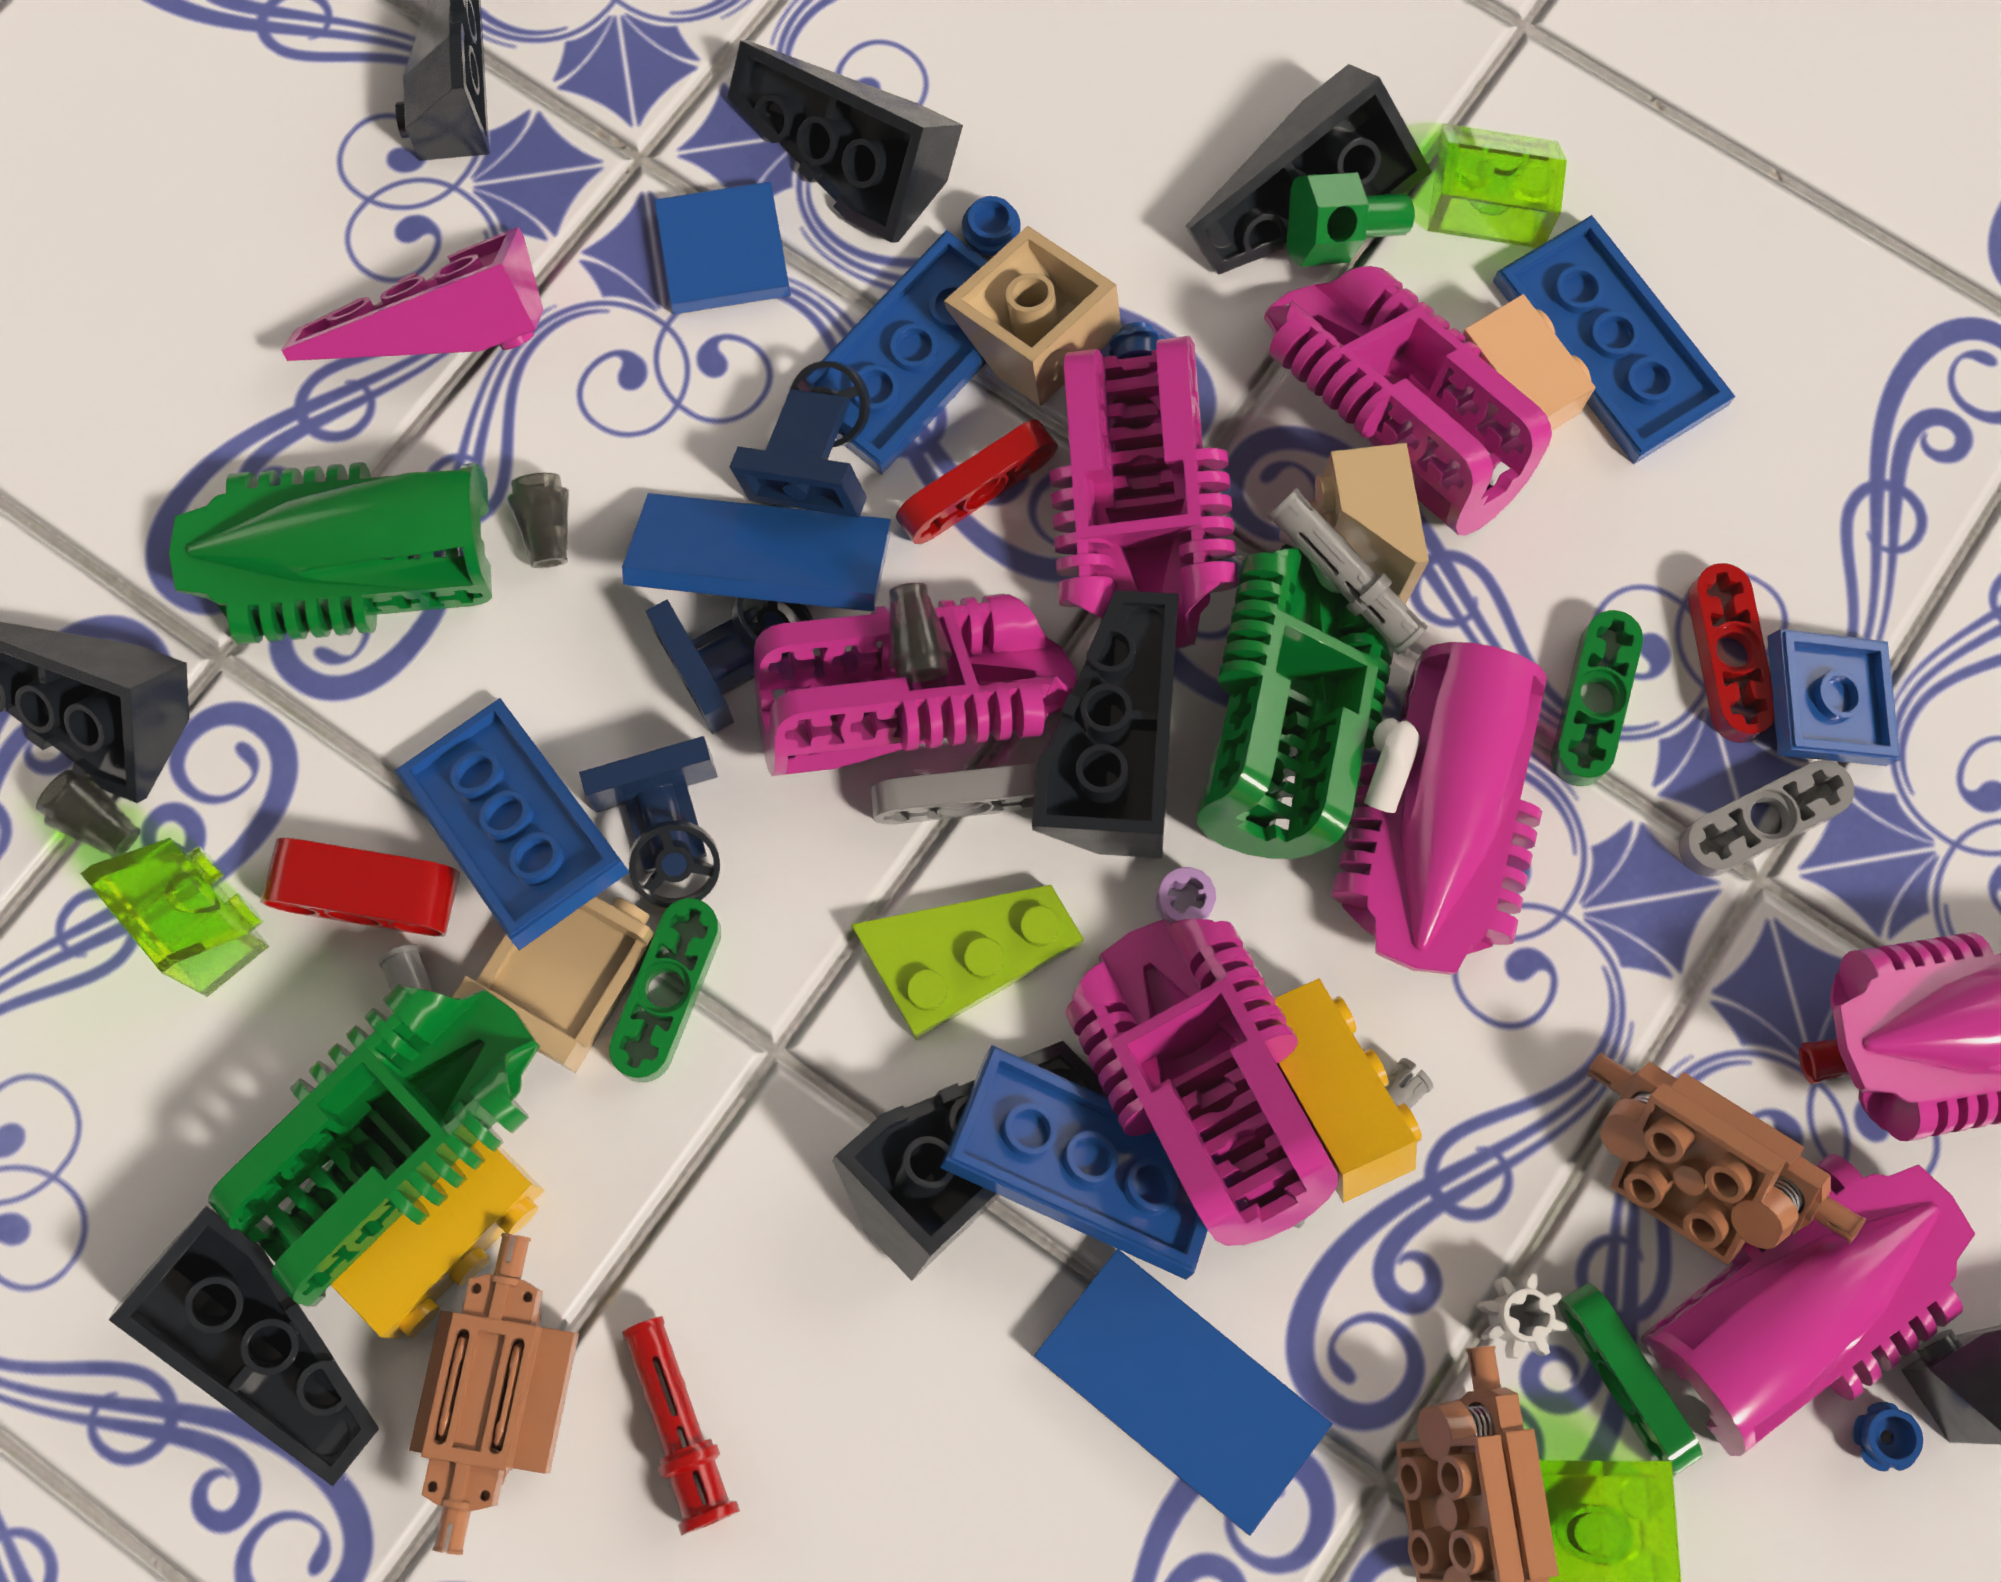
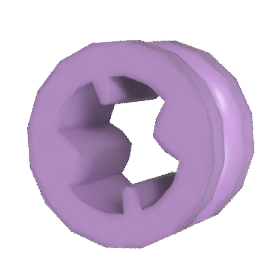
M1180 867L1169 872L1162 880L1156 896V906L1161 918L1169 920L1171 923L1182 919H1207L1216 901V891L1211 879L1203 871L1192 867ZM1189 884L1199 890L1195 900H1203V907L1198 909L1189 906L1182 913L1173 907L1176 897H1168V892L1171 888L1182 891Z

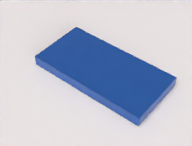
M1593 215L1497 271L1493 283L1506 300L1511 302L1524 294L1535 309L1543 311L1549 317L1554 326L1555 335L1567 351L1584 362L1589 370L1591 382L1596 387L1587 404L1633 464H1636L1723 410L1736 397Z
M948 230L929 247L822 360L837 361L850 366L865 382L870 396L868 422L861 434L844 446L881 475L986 364V361L946 309L944 300L988 261ZM829 367L815 371L806 379L815 387L833 386L840 391L855 386L843 372ZM859 396L848 400L849 406L837 434V440L846 436L856 424L860 410Z
M648 493L622 565L623 585L872 612L875 611L887 554L891 519L869 516L856 518L812 510Z
M501 698L394 770L504 932L519 951L629 873L616 852Z
M991 1045L984 1056L940 1168L1180 1278L1187 1280L1195 1272L1208 1230L1187 1195L1155 1130L1139 1136L1125 1134L1119 1124V1115L1114 1113L1108 1098Z
M1116 1249L1033 1356L1249 1536H1251L1333 1425L1119 1249Z

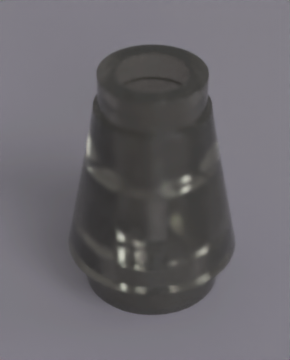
M534 473L515 478L511 481L512 494L507 497L527 555H529L531 567L550 568L567 563L569 489L562 487L561 477L555 473Z
M907 583L890 589L888 666L896 669L897 678L906 677L907 683L926 682L945 676L949 672L947 660L952 657V652L932 599L929 596L927 585L924 583Z
M72 770L62 772L44 789L36 803V810L45 816V825L102 853H107L113 859H118L124 855L140 835V828L131 823L126 814L89 774L79 776Z

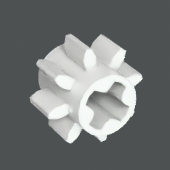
M1536 1274L1524 1275L1520 1281L1519 1290H1515L1511 1281L1505 1276L1493 1280L1494 1287L1499 1296L1494 1301L1477 1302L1476 1306L1482 1312L1488 1313L1490 1327L1482 1333L1481 1337L1483 1340L1500 1338L1506 1341L1505 1354L1506 1358L1509 1359L1520 1357L1523 1352L1524 1342L1528 1343L1530 1349L1537 1356L1549 1354V1345L1544 1338L1550 1332L1565 1331L1567 1329L1566 1324L1555 1319L1553 1305L1560 1301L1562 1298L1561 1294L1544 1295L1542 1292L1537 1291L1538 1280ZM1523 1304V1312L1533 1316L1532 1327L1520 1328L1519 1320L1509 1316L1510 1307Z

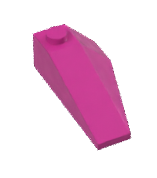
M516 227L447 256L450 263L439 269L433 277L427 280L423 276H417L415 272L397 280L398 284L383 292L380 296L381 302L373 305L368 297L360 298L295 329L281 349L287 361L479 352L496 345H500L502 350H509L526 343L534 336L533 331L538 326L543 313V306L525 238L520 228Z

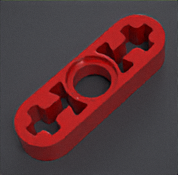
M1038 419L1027 421L916 492L902 504L895 518L914 544L928 542L1043 467L1056 453L1058 444Z
M1717 563L1707 567L1692 583L1688 591V605L1713 726L1724 738L1733 742L1744 743L1756 739L1775 720L1771 674L1752 583L1747 574L1737 566L1728 563ZM1715 583H1718L1721 592L1731 593L1732 595L1730 601L1724 606V610L1719 597L1708 595V591ZM1724 615L1726 622L1714 627L1713 625ZM1731 638L1740 642L1747 652L1746 664L1741 667H1732L1722 662L1716 651L1718 640ZM1750 678L1751 680L1739 691L1738 682ZM1740 695L1744 708L1755 709L1757 714L1747 724L1742 714H1733L1730 709L1740 700Z

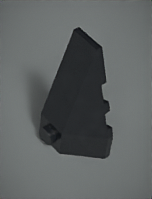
M428 0L403 75L404 101L396 102L395 105L396 121L400 136L402 138H410L420 161L490 154L481 0Z
M740 40L727 98L771 143H779L800 164L798 171L810 183L817 182L836 201L833 207L847 221L891 243L899 242L947 183L963 124L916 102L754 42Z
M1348 64L1306 97L1185 227L1214 272L1219 275L1283 249L1287 243L1291 187L1296 177L1358 172L1365 195L1372 196L1407 193L1431 174L1432 171L1380 77Z
M1115 590L1086 654L1087 660L1072 693L1068 694L1063 705L1061 718L1048 746H1045L1037 763L1032 818L1033 831L1100 855L1163 857L1178 612L1177 593Z
M0 622V712H8L29 728L27 739L41 750L53 746L74 762L72 773L87 784L139 803L147 799L189 721L187 663L136 644Z
M1063 1040L1020 1057L1100 1095L1104 1093L1098 1080L1099 1076ZM975 1080L960 1086L956 1083L939 1090L935 1096L906 1108L902 1105L882 1113L838 1152L832 1160L865 1233L911 1281L1000 1196L940 1168Z
M206 1205L116 1305L109 1321L320 1478L334 1486L377 1433L379 1426L301 1306L288 1295L271 1275L274 1265L264 1249L242 1231L236 1228L232 1230L217 1212Z
M2001 1325L1957 1335L1954 1334L1952 1329H1948L1935 1334L1926 1342L1919 1344L1916 1352L1920 1358L1901 1371L1949 1443L2001 1445Z

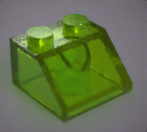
M1443 123L1440 131L1427 231L1537 248L1546 243L1562 209L1567 159L1559 142Z
M168 838L92 864L80 873L162 974L206 997L211 995L269 947L256 930L264 922L263 919L239 893H236L231 898L228 897L217 883L225 874L200 846H197L190 852L173 839Z
M1539 1459L1559 1576L1549 1577L1550 1582H1681L1672 1461L1653 1459Z

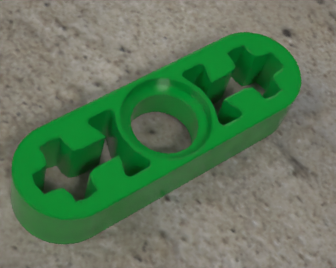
M1608 610L1598 614L1582 632L1551 752V763L1555 773L1570 785L1588 786L1597 782L1611 768L1616 757L1643 645V632L1639 623L1625 612ZM1607 630H1612L1616 632V642L1623 646H1620L1611 657L1608 667L1598 666L1603 660L1606 650V641L1601 637ZM1589 683H1597L1606 687L1613 697L1612 709L1605 713H1597L1588 709L1581 698L1582 687ZM1586 728L1598 729L1591 736L1588 747V755L1597 758V760H1593L1586 768H1582L1577 765L1578 755L1569 752V750H1574L1582 741Z
M694 898L681 899L672 903L664 911L609 1045L611 1061L619 1072L632 1081H653L662 1076L669 1068L720 943V922L712 908L701 900ZM693 915L700 916L699 923L707 931V934L703 939L693 937L689 941L684 954L688 961L696 962L694 969L689 970L677 960L661 958L664 950H668L671 954L677 956L682 944V937L674 929L678 922L689 923ZM662 973H674L680 976L684 982L682 998L670 1007L655 1006L648 997V988L651 981ZM643 1009L656 1020L672 1021L668 1031H664L657 1024L655 1025L650 1037V1044L658 1051V1054L654 1061L643 1059L638 1068L631 1067L633 1057L625 1051V1047L629 1041L640 1043L644 1037L648 1024L644 1019H636L639 1010Z
M1586 1283L1560 1299L1558 1307L1564 1321L1656 1464L1666 1474L1674 1477L1703 1457V1453L1697 1438L1606 1297L1593 1284Z

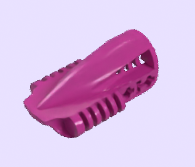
M1374 266L1358 267L1345 272L1329 283L1313 284L1288 292L1265 312L1264 319L1275 333L1270 344V356L1282 367L1291 369L1292 375L1298 381L1307 382V388L1314 395L1322 396L1323 403L1330 409H1338L1339 417L1346 423H1354L1355 431L1362 437L1368 438L1373 446L1407 443L1417 500L1457 535L1466 536L1473 533L1495 518L1528 482L1550 444L1552 437L1551 424L1542 409L1481 359V349L1470 341L1465 343V335L1455 328L1449 329L1450 325L1447 320L1440 315L1434 316V310L1428 304L1422 301L1418 302L1416 294L1407 288L1403 289L1402 283L1383 268ZM1500 462H1503L1510 469L1500 474L1495 485L1492 486L1490 481L1493 470Z
M1189 335L1157 340L1156 350H1152V355L1120 360L1116 355L1103 357L1098 349L1068 352L1064 357V377L1071 465L1058 467L1049 472L1050 486L1061 489L1051 494L1052 508L1063 511L1053 516V529L1066 533L1054 538L1055 552L1070 555L1056 560V572L1061 576L1074 577L1057 583L1059 605L1064 607H1081L1102 619L1115 590L1177 593L1178 612L1175 650L1195 645L1200 615L1210 603V593L1227 591L1238 587L1237 564L1218 561L1231 558L1236 554L1235 541L1215 539L1234 533L1233 519L1219 516L1232 511L1231 496L1220 493L1230 488V474L1218 471L1228 466V452L1218 448H1203L1195 344Z
M1004 593L984 595L981 603H978L975 597H964L960 600V605L956 606L954 600L944 599L938 602L937 608H933L930 601L918 602L915 610H911L910 606L905 603L895 604L893 612H888L886 606H875V611H872L869 615L782 623L764 630L756 639L754 646L757 715L764 757L771 776L837 769L902 749L904 751H914L923 743H925L928 749L940 748L943 738H947L951 746H957L965 743L966 735L970 736L973 743L986 742L989 733H992L997 741L1009 740L1012 730H1015L1019 738L1041 736L1045 720L1049 715L1062 710L1068 694L1072 693L1077 682L1075 668L1062 647L1046 637L1035 615L1020 599ZM851 646V651L845 652V647ZM814 648H819L820 656H814ZM789 652L788 658L781 659L782 653ZM785 689V694L778 697L775 701L772 690Z
M1446 642L1428 647L1421 653L1415 663L1399 722L1408 721L1415 726L1420 737V745L1395 813L1381 811L1364 803L1377 763L1366 764L1361 768L1359 780L1363 785L1357 788L1354 801L1359 807L1353 808L1349 823L1354 829L1347 830L1344 839V845L1350 850L1343 851L1339 860V867L1345 872L1336 874L1331 896L1336 901L1342 903L1341 906L1354 921L1371 935L1375 936V953L1412 971L1447 975L1456 974L1467 954L1490 948L1493 944L1510 945L1514 943L1519 920L1510 914L1521 912L1523 898L1517 892H1523L1526 889L1528 876L1522 871L1530 869L1533 854L1527 849L1535 847L1537 832L1533 828L1540 825L1542 810L1532 803L1521 800L1547 680V675L1541 667L1522 655L1499 647L1469 642Z
M1195 918L1182 919L1171 923L1169 920L1162 919L1127 933L1100 954L1098 958L1099 964L1093 966L1079 982L1072 996L1073 1000L1068 1004L1065 1011L1075 1035L1079 1036V1043L1084 1053L1089 1056V1063L1094 1073L1099 1075L1098 1080L1104 1093L1109 1095L1108 1100L1114 1113L1119 1115L1118 1120L1123 1132L1129 1136H1139L1155 1130L1195 1210L1216 1241L1226 1246L1246 1245L1270 1238L1293 1227L1320 1208L1331 1197L1338 1186L1337 1171L1277 1063L1287 1058L1294 1051L1298 1044L1297 1036L1293 1029L1286 1025L1285 1015L1275 1005V998L1272 992L1264 986V978L1260 971L1254 967L1252 957L1243 948V941L1230 922H1214L1209 919Z
M1969 932L1898 943L1896 945L1879 946L1877 948L1854 950L1844 955L1839 966V972L1836 973L1831 987L1830 1004L1831 1009L1834 1011L1833 1018L1839 1052L1854 1086L1859 1089L1858 1099L1869 1118L1881 1129L1887 1130L1895 1139L1907 1142L1924 1139L1929 1136L1945 1135L1949 1132L1965 1131L1969 1128L1986 1127L1989 1124H2001V953L1994 954L1989 943L1981 935Z
M1830 1153L1816 1164L1817 1167L1831 1175L1829 1197L1859 1216L1866 1218L1862 1229L1851 1244L1814 1219L1809 1225L1797 1231L1795 1235L1791 1233L1790 1236L1774 1248H1757L1745 1242L1741 1251L1731 1261L1732 1265L1642 1335L1640 1340L1663 1369L1673 1368L1682 1380H1688L1712 1411L1709 1414L1711 1418L1707 1421L1706 1426L1730 1456H1742L1828 1386L1844 1399L1854 1400L1864 1392L1862 1384L1867 1386L1874 1384L1882 1377L1881 1369L1890 1371L1901 1362L1900 1355L1906 1357L1919 1348V1341L1926 1342L1938 1332L1937 1326L1945 1327L1963 1312L1961 1300L1950 1283L1956 1278L1957 1260L1975 1236V1232L1952 1194L1919 1164L1890 1176L1870 1174L1864 1178L1845 1158Z

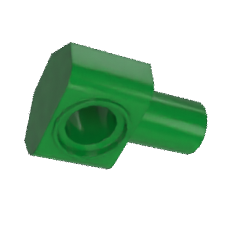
M1358 172L1296 177L1292 183L1287 235L1288 256L1299 267L1350 263L1366 238L1398 236L1409 233L1415 219L1413 202L1405 193L1366 196Z

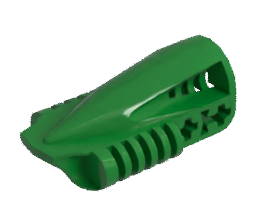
M364 462L350 464L349 475L342 464L329 465L326 477L320 466L306 467L303 476L297 468H286L282 470L281 479L275 470L261 471L258 479L253 472L231 473L226 480V494L215 496L204 507L175 516L169 549L175 590L213 601L227 618L231 636L238 645L260 643L264 635L270 642L283 641L286 632L293 640L306 639L309 628L312 635L316 638L328 637L332 626L338 636L351 635L354 630V622L359 633H374L378 614L481 605L492 599L491 565L485 556V546L481 538L480 518L489 512L487 478L477 463L463 464L459 470L411 472L395 476L372 478L367 464ZM459 547H462L464 556H460ZM445 550L446 557H434V552ZM411 555H420V558L409 559V556Z
M1287 544L1283 545L1280 550L1274 551V553H1254L1243 560L1239 587L1235 595V606L1231 614V626L1228 628L1227 645L1224 647L1222 657L1223 665L1220 667L1218 684L1230 696L1222 734L1209 767L1204 799L1199 802L1197 812V825L1210 839L1226 848L1243 854L1269 859H1295L1315 854L1337 843L1345 833L1353 812L1363 750L1375 746L1373 741L1374 731L1378 724L1382 722L1384 710L1382 705L1385 704L1386 685L1389 682L1390 665L1392 664L1394 653L1393 648L1361 614L1354 616L1346 608L1349 601L1341 593L1330 592L1319 583L1308 558L1298 548ZM1295 776L1294 783L1288 781L1287 778ZM1291 797V807L1282 803V798ZM1276 819L1290 820L1288 830L1275 825Z
M401 984L396 985L383 998L384 1003L393 1014L387 1018L380 1011L372 1008L364 1016L369 1025L375 1030L370 1036L356 1025L349 1030L346 1036L356 1049L351 1053L345 1047L336 1043L327 1052L338 1066L334 1070L323 1062L317 1061L309 1069L310 1074L319 1084L316 1088L299 1078L290 1087V1090L300 1103L213 1187L208 1197V1203L232 1230L236 1228L242 1231L264 1249L275 1262L271 1275L296 1303L307 1307L317 1306L326 1297V1289L401 1215L404 1214L414 1223L421 1225L430 1214L419 1198L423 1195L434 1205L440 1206L448 1198V1194L437 1180L442 1177L453 1187L458 1188L467 1179L466 1175L455 1163L459 1158L468 1166L477 1170L485 1162V1158L474 1144L479 1140L487 1148L495 1152L504 1143L502 1138L492 1128L496 1122L501 1124L510 1133H514L529 1118L528 1114L514 1099L521 1091L522 1075L540 1045L519 1014L487 990L482 989L461 998H451L432 991L404 987ZM308 1178H310L311 1181L304 1187V1189L301 1188L300 1185ZM289 1197L292 1202L285 1210L281 1209L278 1205L285 1198ZM266 1215L273 1222L272 1225L263 1220Z

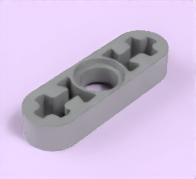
M1818 760L1807 764L1699 818L1681 835L1679 841L1680 857L1687 868L1698 875L1705 877L1721 875L1831 820L1849 807L1854 797L1853 780L1849 773L1835 762ZM1826 783L1830 787L1832 794L1826 799L1818 798L1799 809L1794 800L1812 788L1814 784L1819 786ZM1767 803L1777 809L1782 819V826L1778 834H1765L1754 826L1751 820V809L1754 804ZM1734 827L1739 838L1722 848L1718 855L1715 852H1710L1706 855L1702 852L1699 844L1706 839V836L1709 839H1714Z
M1037 763L902 777L875 783L870 788L873 820L881 824H904L1031 810L1034 806Z

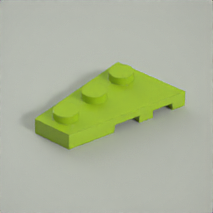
M1052 885L851 924L856 937L915 1039L922 1037L1081 946L1084 941L1083 936Z

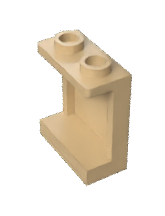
M594 897L520 951L505 934L477 980L474 981L465 976L452 998H461L482 989L487 990L519 1014L540 1045L537 1050L539 1053L576 1074L641 968L654 936L650 927L645 925L650 916L623 898L616 897L612 905L600 898Z

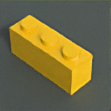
M1320 978L1276 997L1275 1005L1282 1010L1286 1017V1025L1293 1029L1298 1039V1044L1294 1051L1287 1058L1277 1063L1338 1173V1186L1335 1190L1343 1203L1416 1170L1417 1142L1422 1140L1419 1125L1409 1107L1405 1103L1396 1106L1385 1088L1389 1081L1378 1055L1373 1049L1363 1051L1353 1035L1356 1032V1024L1345 1001L1340 996L1332 999Z
M478 1140L474 1146L485 1158V1162L475 1170L459 1158L455 1163L463 1171L467 1179L458 1188H455L440 1177L437 1182L446 1191L448 1198L440 1206H436L422 1195L419 1200L426 1207L430 1216L421 1225L414 1223L404 1214L401 1215L331 1284L334 1290L381 1338L399 1339L404 1333L411 1338L423 1330L438 1314L440 1307L435 1302L454 1282L459 1287L468 1283L469 1278L475 1277L487 1264L490 1257L485 1251L501 1234L505 1232L514 1235L538 1211L539 1207L534 1201L545 1190L501 1146L494 1152Z

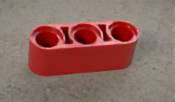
M278 838L276 839L260 902L268 907L294 914L426 936L443 937L447 933L460 871L444 864L422 859L301 839Z

